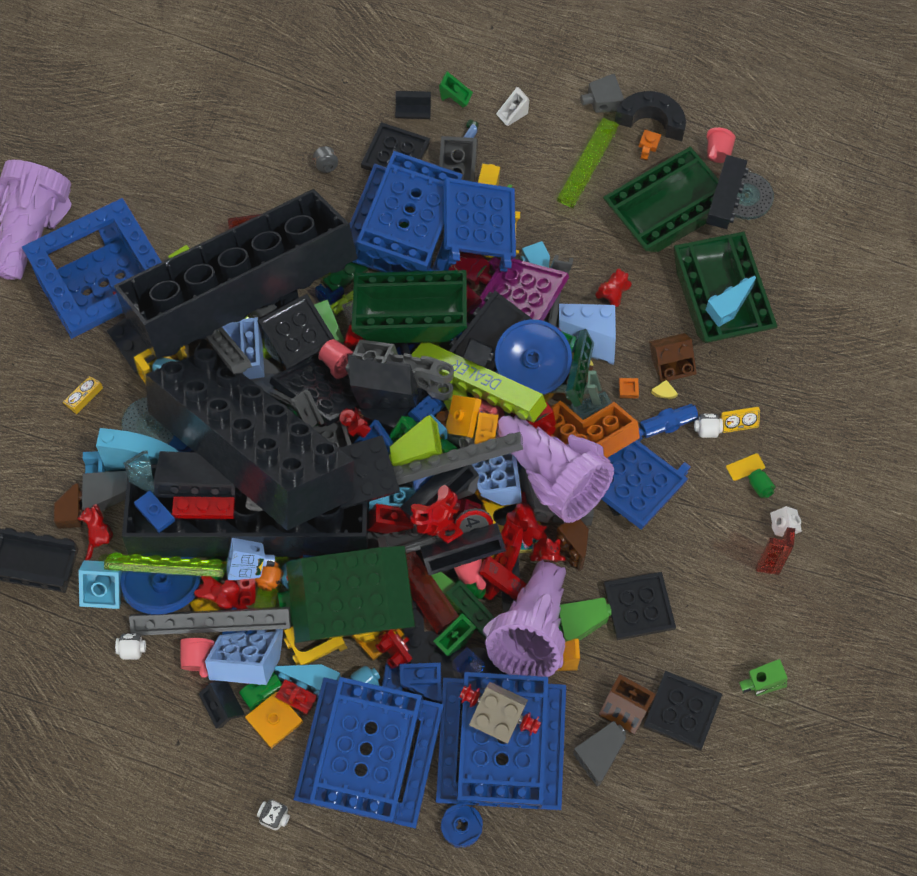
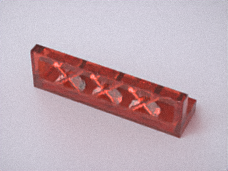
M787 527L782 539L769 538L756 565V571L775 575L780 574L794 547L796 528Z
M412 551L406 555L411 596L435 632L439 633L445 626L455 621L459 615L433 577L429 576L427 568L415 551Z

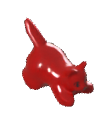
M617 269L616 273L610 276L608 282L600 285L595 293L596 298H605L609 300L610 305L618 307L621 303L622 293L630 289L632 285L631 281L628 280V273Z
M521 492L522 503H518L512 512L507 513L506 521L510 520L523 529V542L527 546H531L533 539L540 540L547 526L540 525L537 522L533 508L527 503L525 492Z
M97 504L93 505L92 508H85L81 516L77 518L88 525L89 544L85 560L92 558L94 548L108 544L113 537L111 527L103 523V515Z
M544 531L542 538L533 544L530 560L535 562L543 560L553 563L565 561V557L560 554V539L554 542L547 537Z
M209 574L201 576L204 583L200 584L198 589L195 590V596L215 602L219 608L224 610H230L233 607L248 609L247 606L240 605L238 600L240 587L235 581L227 579L223 584Z

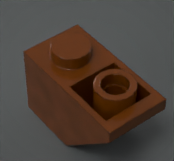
M74 484L54 503V522L58 529L81 527L82 521L77 519L83 512L82 490L79 484Z

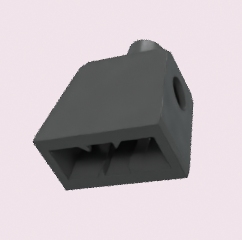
M611 74L589 83L588 94L581 95L580 99L582 105L592 104L594 112L601 113L617 111L624 97L615 74Z

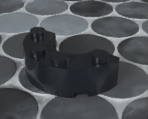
M642 91L625 98L617 108L614 124L631 128L639 119L652 118L663 125L666 138L682 142L686 127L685 114L681 106L670 96L655 91Z

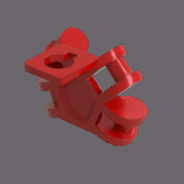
M443 485L438 490V500L432 505H411L413 515L410 518V522L417 525L418 533H427L430 536L437 535L446 543H450L463 534V530L454 524V518H452L454 513L459 511V508L455 506L458 500L456 493L451 491L448 486ZM446 530H449V531L454 530V531H456V532H455L453 535H451V536H446V535H445V534H446V532H445Z

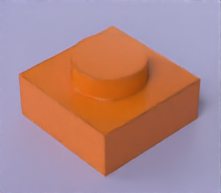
M619 378V398H638V378Z

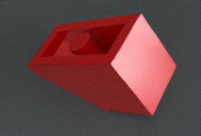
M376 503L368 512V531L387 534L413 529V523L410 522L400 507Z

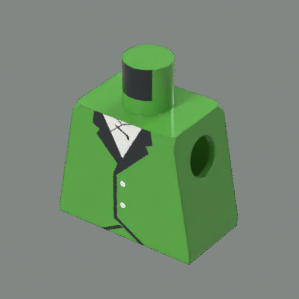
M778 659L750 670L749 679L740 681L739 685L743 694L754 690L755 695L759 696L787 687L788 678L781 660Z

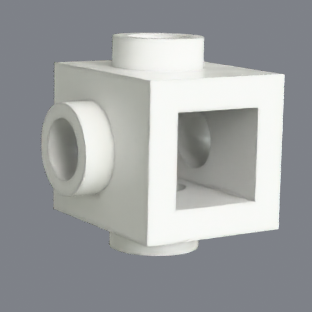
M785 506L770 513L772 530L775 535L781 536L784 539H790L795 534L802 532L801 519L796 509Z

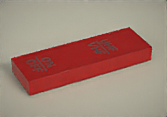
M491 556L484 558L479 574L516 600L521 589L525 588L527 584Z

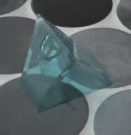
M145 450L124 462L129 482L154 494L151 462L148 451Z

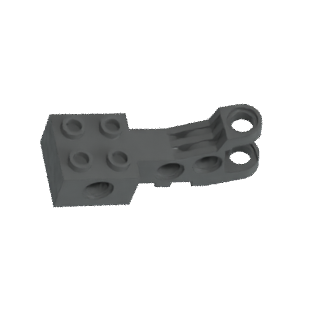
M359 340L352 354L356 355L355 359L366 360V357L374 358V362L384 363L387 360L410 364L418 387L426 390L432 398L448 400L453 395V386L450 382L454 377V368L447 362L428 356L418 358L406 353L398 355L394 344ZM347 364L345 369L349 376V364ZM441 370H447L449 374L446 376H442L439 374V372ZM441 387H446L449 389V391L446 393H441L438 389Z

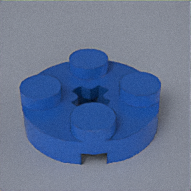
M456 804L447 809L443 815L441 822L442 835L448 843L456 848L471 846L477 842L482 834V817L475 808L464 804ZM460 820L462 823L466 822L468 824L464 831L456 828Z

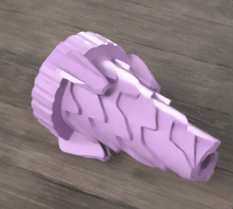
M7 160L0 176L1 278L21 280L28 261L22 246L40 238L44 227L48 226L50 229H55L56 225L61 222L69 211L71 202L68 196L71 183L62 174L48 167L28 161Z
M510 415L503 416L499 419L496 438L510 433L521 432L523 450L511 454L526 469L532 488L543 505H548V508L564 522L573 523L587 515L600 502L608 490L614 475V467L610 460L604 456L603 447L600 444L571 434L568 437L569 444L566 445L557 437L548 435L540 427H533L517 415L514 417Z
M539 561L533 570L531 579L525 588L521 589L516 602L513 601L509 611L499 614L484 627L483 634L487 637L485 645L488 657L502 672L508 675L549 677L558 668L563 666L565 639L563 638V633L559 630L561 619L558 617L561 611L560 602L564 588L561 587L566 575L565 567L561 568L550 562Z

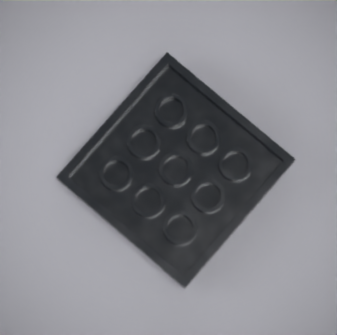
M318 355L272 376L269 382L278 391L292 399L305 389L310 391L324 421L323 424L326 426L340 420L339 415L344 409H351L353 411L356 408L359 409L350 386V378L347 375L340 379L334 378L326 364L318 359Z

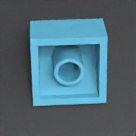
M84 560L79 569V606L119 609L122 597L120 581L124 570V563Z

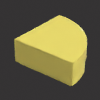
M667 380L651 390V393L658 398L673 399L678 395Z

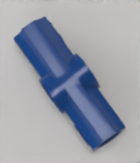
M689 404L675 410L672 408L665 409L657 416L641 421L639 425L640 429L645 432L643 436L648 438L662 432L672 433L678 430L680 426L698 420L699 416L695 405Z

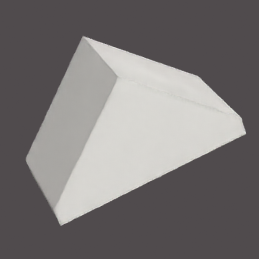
M516 87L496 113L506 126L511 125L528 114L529 98L519 87Z

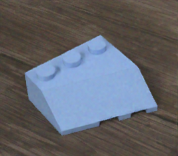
M559 304L558 328L565 333L577 337L576 340L578 339L579 331L587 329L594 342L591 358L596 360L599 358L614 365L616 342L615 305ZM575 341V344H574V347H573L572 352H574V349L576 348V344H577L576 341Z
M509 453L471 464L479 474L477 489L482 497L502 506L522 503L517 459L515 456Z
M276 629V631L272 632L257 630L256 634L246 635L244 632L219 635L205 660L209 680L267 685L275 666H277L280 660L283 629Z

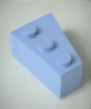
M258 317L231 322L223 326L222 328L251 362L252 367L248 368L243 374L249 379L265 377L262 329L258 324Z

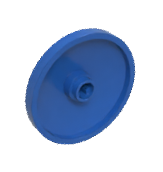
M532 319L520 321L509 327L502 334L496 346L494 361L498 374L546 395L556 390L565 381L572 364V352L567 338L557 327L542 320Z
M135 557L123 570L120 581L124 599L131 607L143 613L156 615L171 613L189 604L196 597L194 592L202 583L200 567L193 557Z

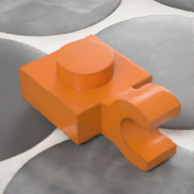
M644 130L639 143V147L643 148L641 159L647 160L650 151L656 152L661 134Z

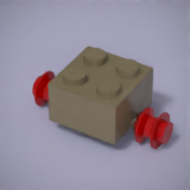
M492 682L488 683L481 697L480 688L474 691L471 689V684L468 687L464 686L459 696L462 699L461 703L465 701L470 702V708L475 706L476 703L478 704L469 724L470 726L507 744L512 737L517 723L520 724L521 732L526 729L529 731V736H531L532 732L537 733L541 722L538 721L539 716L533 719L530 712L525 714L524 718L522 716L528 699Z

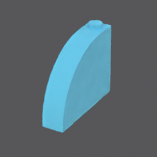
M100 428L96 444L106 471L111 472L128 471V465H157L160 451L179 452L172 446L146 435Z

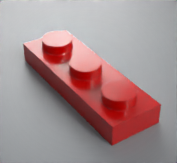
M174 497L172 516L174 518L234 519L235 498Z

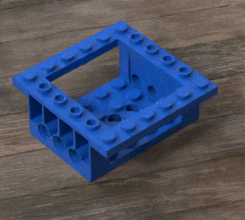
M393 151L387 168L374 164L350 222L358 259L352 262L380 272L448 271L452 264H448L450 250L444 249V239L433 268L430 267L433 252L444 226V179L447 177L462 180L463 174ZM410 206L413 207L415 211L409 213L405 210V208ZM406 222L409 226L402 228L399 226V223Z
M123 198L22 246L39 285L71 339L122 314L123 310L117 294L113 295V292H116L114 285L162 262ZM115 222L120 239L59 269L55 268L48 254ZM119 273H124L125 277L122 279H117L116 275ZM103 281L109 282L106 287L99 286ZM85 290H92L90 295H83Z
M464 672V679L443 678L442 704H444L440 725L436 803L561 811L566 685L548 684V677L474 672ZM492 682L528 699L522 716L524 718L525 714L529 712L533 719L539 716L538 721L541 722V725L536 734L532 732L531 736H529V731L525 729L521 732L520 724L517 723L508 744H501L497 738L470 726L469 724L478 704L476 703L475 706L470 708V702L465 701L463 703L459 778L457 783L460 701L462 700L459 696L464 686L468 687L471 684V689L474 691L480 688L481 697L488 683ZM505 754L508 757V763L506 765H499L496 762L497 755Z
M323 677L293 800L416 829L444 704L426 701L422 695L340 677L338 681ZM421 721L403 801L400 803L398 799L416 722ZM370 722H374L377 725V731L374 734H368L365 731L366 725ZM364 743L372 745V752L369 755H363L360 751ZM359 764H364L367 767V773L364 776H358L355 772Z

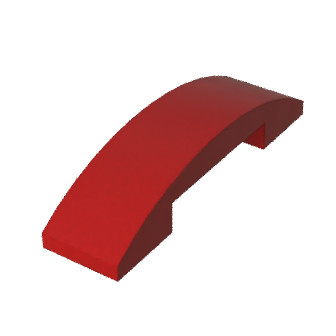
M507 520L501 532L506 551L497 554L495 560L512 572L520 552L523 529L512 521ZM483 577L486 582L484 597L492 600L500 591V588Z

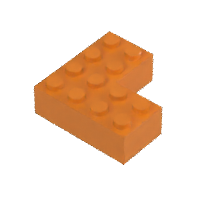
M562 401L551 406L556 421V430L551 436L557 437L566 445L569 444L568 437L573 434L576 437L600 444L603 447L604 456L608 458L640 438L638 421L615 402L584 420Z

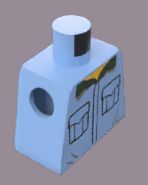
M231 538L226 564L228 580L259 578L263 567H274L275 556L266 555L262 543Z

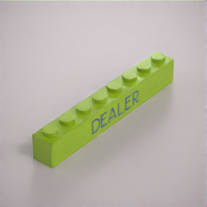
M421 342L411 354L412 357L421 358V356H428L451 364L454 368V377L450 382L452 385L457 386L462 392L467 391L478 399L486 400L492 406L497 405L507 413L512 412L522 420H529L534 423L547 406L543 394L430 342ZM441 370L439 374L442 376H446L449 374V372L447 370Z

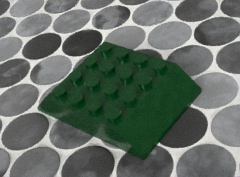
M690 146L605 195L603 199L645 251L659 252L706 224L719 179Z
M745 231L674 245L676 272L697 336L702 341L708 343L778 327ZM755 276L753 288L734 319L718 327L706 311L708 300L714 295L722 294L730 286L735 287L743 279Z
M466 270L354 273L352 332L365 340L382 343L449 342L467 329Z
M405 546L379 547L301 558L286 562L295 643L415 627Z

